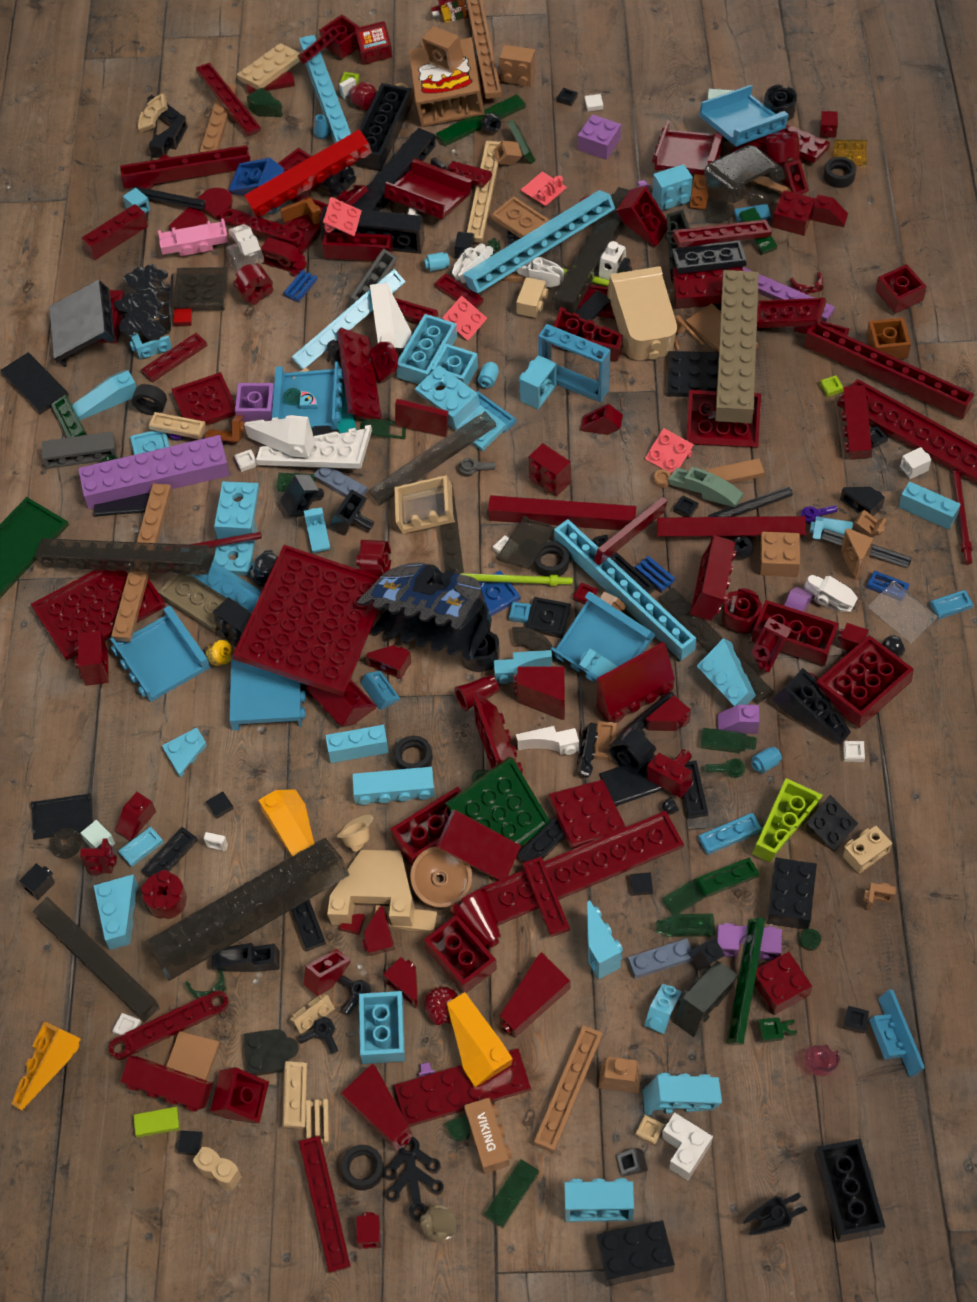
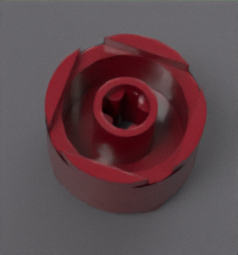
M776 132L773 133V136L767 137V160L781 163L788 162V159L792 157L793 160L799 159L801 156L798 132H790L788 135Z
M257 263L256 265L247 264L235 274L237 276L235 281L233 279V285L246 302L252 305L258 304L260 300L272 294L274 290L272 279L262 266Z
M360 541V554L356 556V565L360 566L361 571L381 577L390 570L391 560H388V554H391V546L389 541Z
M746 588L729 592L726 603L723 604V625L735 632L750 633L754 629L762 609L759 596L754 591Z
M162 870L149 877L142 885V897L148 911L154 917L172 919L184 910L187 894L180 878L175 874Z

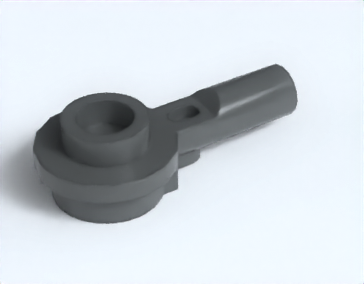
M471 458L463 459L459 465L460 472L465 475H472L477 470H494L496 468L495 462L481 463Z

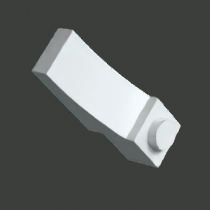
M243 224L228 229L230 236L235 240L243 255L252 256L257 254L256 251L260 250L257 237L253 235L250 227Z
M551 726L516 734L518 750L549 749L559 752L560 755H571L579 751V739L575 728L556 732L555 727Z

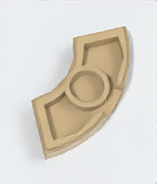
M160 94L147 103L148 106L141 112L138 120V130L140 133L155 128L158 116L168 110L164 94Z

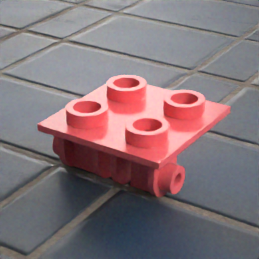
M542 171L524 186L521 191L540 204L547 206L567 187L562 184V176L559 175L552 178Z
M330 197L323 220L325 231L330 233L336 228L355 236L362 210Z
M461 296L441 319L456 323L457 333L468 341L487 320V317Z
M663 428L645 459L672 474L676 468L681 467L686 457H691L693 453L691 449L694 444Z

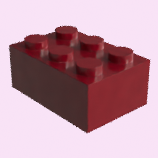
M455 915L424 939L425 950L462 993H467L497 970L496 959L458 915Z

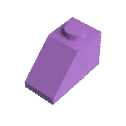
M737 705L718 713V733L758 734L759 705Z

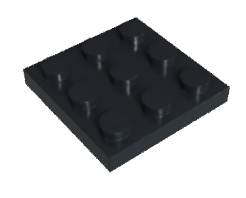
M669 351L667 397H689V390L717 391L719 352Z

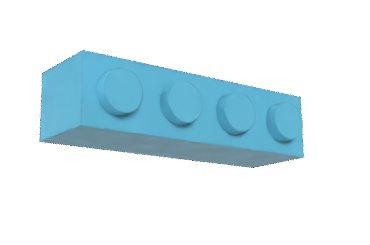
M432 767L353 774L355 804L368 805L374 802L388 803L390 801H409L410 799L418 798L426 800L430 797H435Z

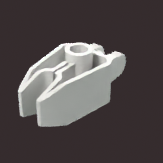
M481 243L475 249L471 247L466 249L454 265L452 274L455 280H461L462 283H465L463 273L492 256L493 248L490 246L486 247Z
M536 257L533 261L528 262L516 271L522 276L546 281V287L560 285V280H564V270L558 264L542 257Z
M811 575L804 584V589L815 595L814 601L817 604L837 612H851L858 599L849 587L831 576H826L825 579H822L818 576L816 577V575Z

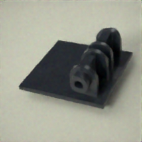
M829 795L806 822V831L809 834L816 833L835 852L858 823Z

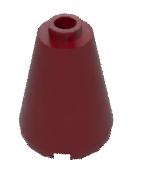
M485 888L483 890H476L463 897L459 906L455 903L450 907L449 910L452 915H458L485 947L488 946L491 949L500 943L501 934Z

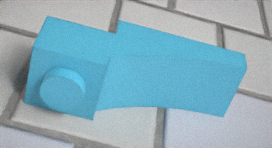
M551 650L513 652V659L494 660L495 680L501 684L514 682V674H517L518 666H552Z

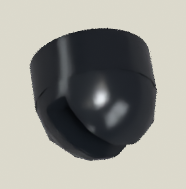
M672 797L666 799L662 804V809L669 815L679 811Z

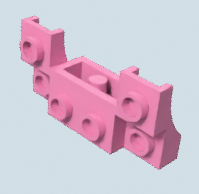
M224 218L221 219L222 222L210 224V221H207L208 224L178 230L172 228V231L161 233V230H159L162 255L179 252L180 256L211 251L213 250L212 245L228 243Z

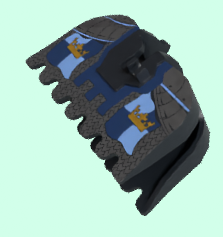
M421 562L407 563L388 570L357 601L360 606H365L374 601L373 606L376 610L390 605L371 629V635H379L381 632L386 631L385 636L387 639H394L396 636L401 635L400 640L405 644L413 639H417L415 643L419 648L432 643L431 649L434 652L447 647L446 651L449 656H454L462 651L463 659L466 661L472 660L492 623L482 589L476 579L467 575L456 574L450 570H446L443 573L435 565Z

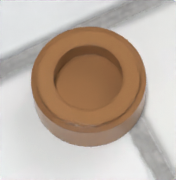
M664 469L656 471L653 479L654 484L660 488L668 487V479L671 473Z

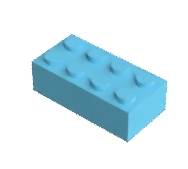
M424 314L398 359L397 378L420 384L431 374V368L445 343L452 346L457 339V324Z

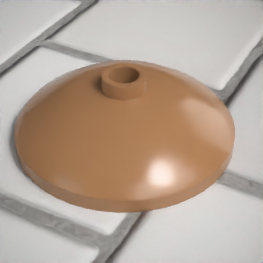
M435 846L423 851L416 858L411 868L410 880L413 891L421 901L432 907L446 908L459 903L467 895L472 883V871L470 865ZM442 876L443 882H437L436 877Z

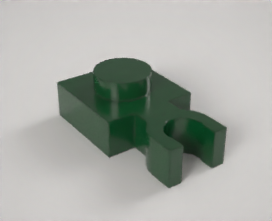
M779 1017L759 1019L757 1026L761 1043L782 1041L784 1038L783 1034L795 1036L797 1030L791 1031L788 1029V1025L795 1023L794 1019L787 1020L785 1023H780Z

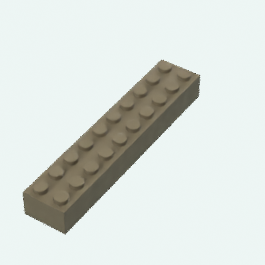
M723 271L715 421L752 423L759 272Z

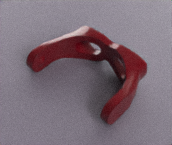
M817 272L819 281L811 287L798 284L794 278H790L792 287L804 294L816 293L824 288L821 272Z

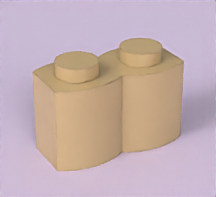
M202 1147L193 1159L197 1169L203 1176L215 1179L224 1189L234 1190L242 1178L237 1166L232 1161L220 1158L214 1150L208 1147Z

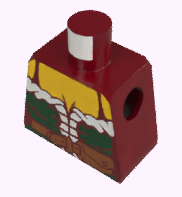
M438 0L439 5L431 8L433 17L442 14L444 22L469 18L465 0Z

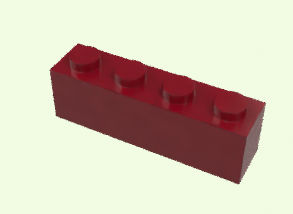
M134 204L81 237L85 252L94 260H97L149 226L145 212Z
M324 232L322 243L325 259L375 261L383 248L391 254L393 250L391 235L355 233V236L347 233Z
M865 385L843 387V394H840V403L845 407V410H842V421H846V426H843L844 437H848V442H845V452L849 453L850 460L872 458Z
M138 1056L128 1057L120 1081L127 1084L126 1088L135 1091H139V1089L145 1090L148 1096L158 1098V1096L165 1097L166 1102L178 1105V1102L185 1104L186 1109L195 1112L198 1109L206 1108L213 1087V1082Z

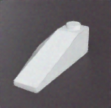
M388 284L370 285L378 343L388 341L394 345L396 351H403L412 337L411 330Z
M289 415L285 419H278L276 417L272 418L271 421L257 420L245 422L244 424L248 438L290 456L308 458L315 445L308 417Z

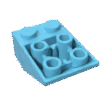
M589 900L587 901L588 963L597 978L601 979L621 968V953L623 949L620 942L613 939L611 935L612 930L608 923H604L600 918L602 915L599 908L593 906Z

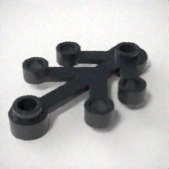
M411 1137L407 1145H412L413 1149L406 1151L405 1147H401L398 1150L399 1154L390 1166L385 1167L383 1174L386 1180H395L398 1168L406 1160V1170L395 1185L387 1190L386 1196L388 1201L392 1203L397 1202L400 1199V1192L409 1181L412 1197L409 1215L413 1221L420 1222L421 1216L417 1217L414 1213L416 1210H421L423 1212L422 1215L427 1212V1208L421 1203L418 1179L430 1187L434 1195L442 1194L444 1185L442 1181L435 1180L416 1166L415 1158L426 1164L430 1173H438L441 1169L440 1161L436 1158H431L421 1151L418 1140ZM432 1163H437L438 1167L436 1169L430 1168V1165ZM393 1170L394 1175L387 1176V1171ZM436 1184L441 1185V1189L438 1191L433 1189ZM391 1192H396L397 1196L395 1198H390L389 1194Z

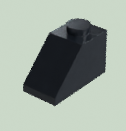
M844 487L840 500L858 514L865 510L874 516L883 508L885 497L881 492L872 487Z

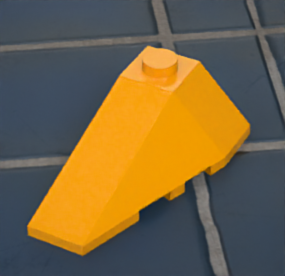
M296 789L275 790L259 799L261 811L300 871L318 862L306 805Z
M465 992L447 1003L463 1070L476 1088L512 1064L513 1058Z
M44 1021L32 1045L35 1048L33 1057L27 1059L25 1064L27 1067L26 1076L20 1079L11 1104L23 1110L71 1059L72 1055L77 1052L81 1038Z

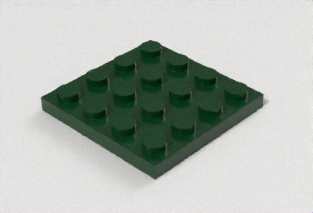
M512 757L506 758L445 803L450 812L456 810L521 846L538 834L550 822Z

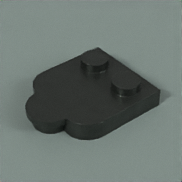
M280 1029L244 1034L246 1071L255 1076L283 1072L284 1063L286 1061L290 1062V1059L295 1057L299 1051L297 1041L293 1038H287L285 1032Z

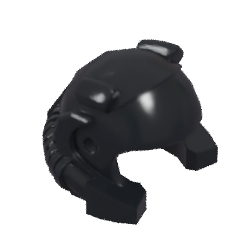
M265 550L250 565L249 573L251 579L259 587L265 586L278 558L273 554V550Z

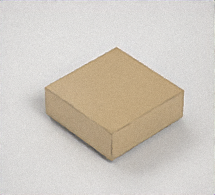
M644 1115L635 1136L655 1146L665 1124Z

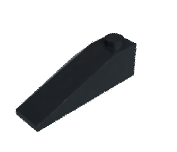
M802 668L772 700L787 714L841 744L851 731L839 713L833 711L829 705L831 701L828 697L823 696L819 690L820 687L816 683L817 681Z

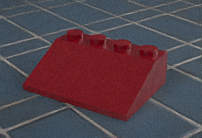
M689 390L686 441L698 445L759 446L761 393H754L752 423L715 421L716 417L708 419L713 414V411H716L717 391Z
M869 635L819 678L816 683L842 715L860 729L912 682L914 668Z
M662 642L597 678L596 708L607 722H619L624 716L637 712L645 704L653 703L658 697L663 694L666 695L674 689L675 678L666 644Z
M477 692L473 693L475 724L491 769L506 758L512 757L523 774L522 765L520 762L517 763L515 758L517 757L515 746H511L509 742L511 740L510 732L508 729L505 730L503 725L505 724L503 713H499L497 706Z

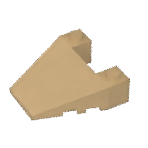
M360 850L330 895L328 917L332 925H341V923L351 924L355 903L390 904L389 918L392 926L413 927L415 906L401 851Z

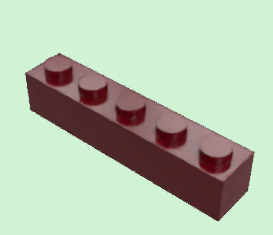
M335 26L331 27L297 57L302 64L308 62L339 36L340 33Z

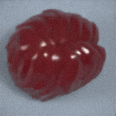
M361 82L350 88L349 98L352 104L357 105L361 110H368L377 90L371 83Z
M447 986L435 987L426 995L424 1010L434 1025H441L443 1022L452 1024L447 1003L458 997V995Z

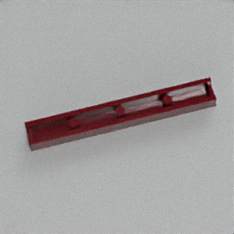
M247 145L120 165L123 189L236 171L239 163L249 162L251 159Z
M490 495L488 505L489 521L559 526L566 520H569L576 527L607 530L623 529L636 518L637 506L494 495Z
M806 516L657 517L656 536L761 535L762 532L807 535Z

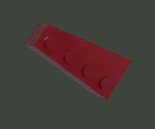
M560 307L554 327L610 349V360H619L623 349L622 334L604 326L600 327L594 321L582 319L580 315L574 312L571 314L565 308Z

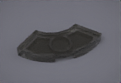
M512 627L515 647H524L530 651H547L553 647L550 641L536 630L526 627ZM551 650L552 658H555V652Z

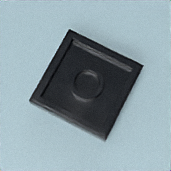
M534 597L526 624V631L563 639L571 604Z

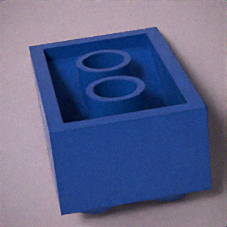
M272 158L239 163L228 191L233 194L245 195L282 174L284 168Z

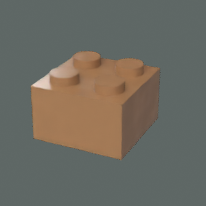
M433 26L422 37L427 63L453 73L464 62L460 39L456 34Z
M504 45L500 55V82L531 87L536 74L535 49Z
M762 532L760 540V575L798 577L800 567L799 533Z

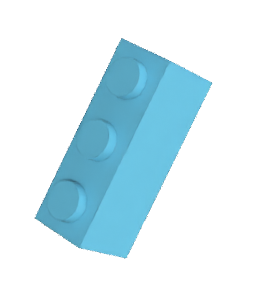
M909 481L901 494L898 507L949 530L958 515L961 504Z
M384 725L326 735L331 763L389 753Z

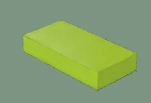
M172 1107L134 1114L136 1137L180 1130L178 1108Z

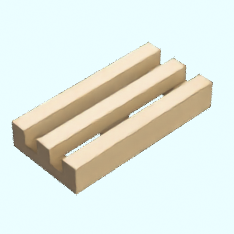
M328 1099L312 1102L311 1100H306L307 1139L312 1137L311 1107H315V1136H319L320 1107L324 1106V1139H321L322 1144H329Z

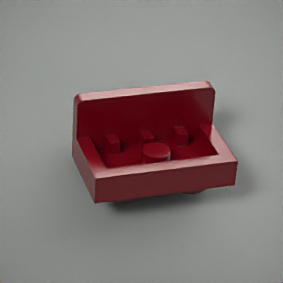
M103 838L101 849L81 848L80 858L88 873L92 875L112 874L113 866L117 864V855L114 854L113 846L110 845L107 838Z

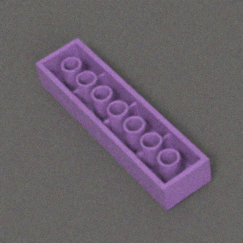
M220 435L78 468L88 509L95 508V504L150 493L153 483L171 485L172 489L230 476Z

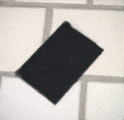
M150 493L95 504L94 515L98 517L99 515L145 512Z
M655 754L638 773L628 772L629 768L624 765L600 773L616 807L664 790V788L648 780L647 765L653 760Z
M91 793L31 801L33 840L78 834L93 823Z

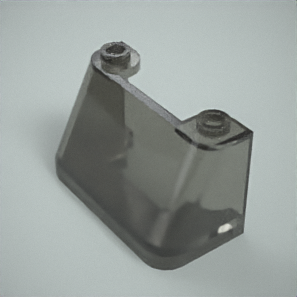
M752 145L745 146L708 164L704 170L709 199L730 203L742 200L746 193L745 184L761 176L769 177L773 182L785 179L783 168L759 148Z

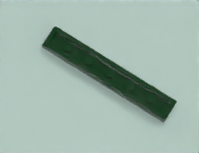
M516 94L484 109V115L495 113L501 120L526 108V103ZM484 115L469 117L437 132L436 137L444 146H447L482 129L481 120Z
M760 917L749 919L726 1041L727 1044L733 1046L742 1045L745 1040L766 920Z

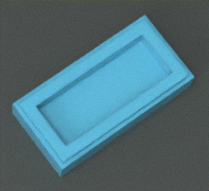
M150 826L121 848L119 854L133 867L164 842Z

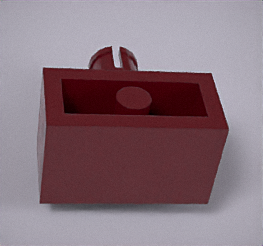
M682 749L674 760L658 753L647 765L648 780L682 798L692 786V770L684 767L692 758L691 753Z

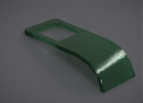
M368 419L360 423V430L365 429L367 425H371V435L397 439L406 438L405 427H402V436L388 434L389 424L395 425V421Z

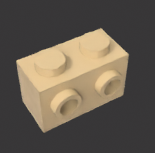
M526 277L516 302L517 314L537 318L538 312H541L543 309V300L548 296L546 281Z
M877 826L872 829L867 828L860 834L858 839L855 841L852 839L844 846L843 857L860 874L888 854L893 843Z

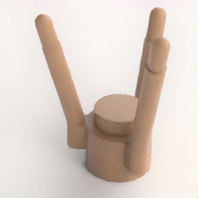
M674 316L677 324L676 333L681 334L687 330L701 345L704 344L688 327L681 316ZM675 337L674 344L676 346V349L679 350L680 348L677 337Z

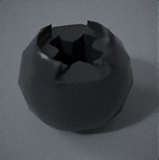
M488 113L483 116L481 127L488 134L496 133L501 127V120L497 114Z
M739 536L732 541L735 542L734 550L736 551L735 558L742 560L750 557L753 552V544L749 538Z
M890 635L884 639L883 646L899 658L904 655L905 647L900 637Z

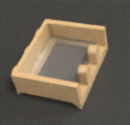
M447 475L395 487L396 524L402 534L455 522L453 516L452 484Z

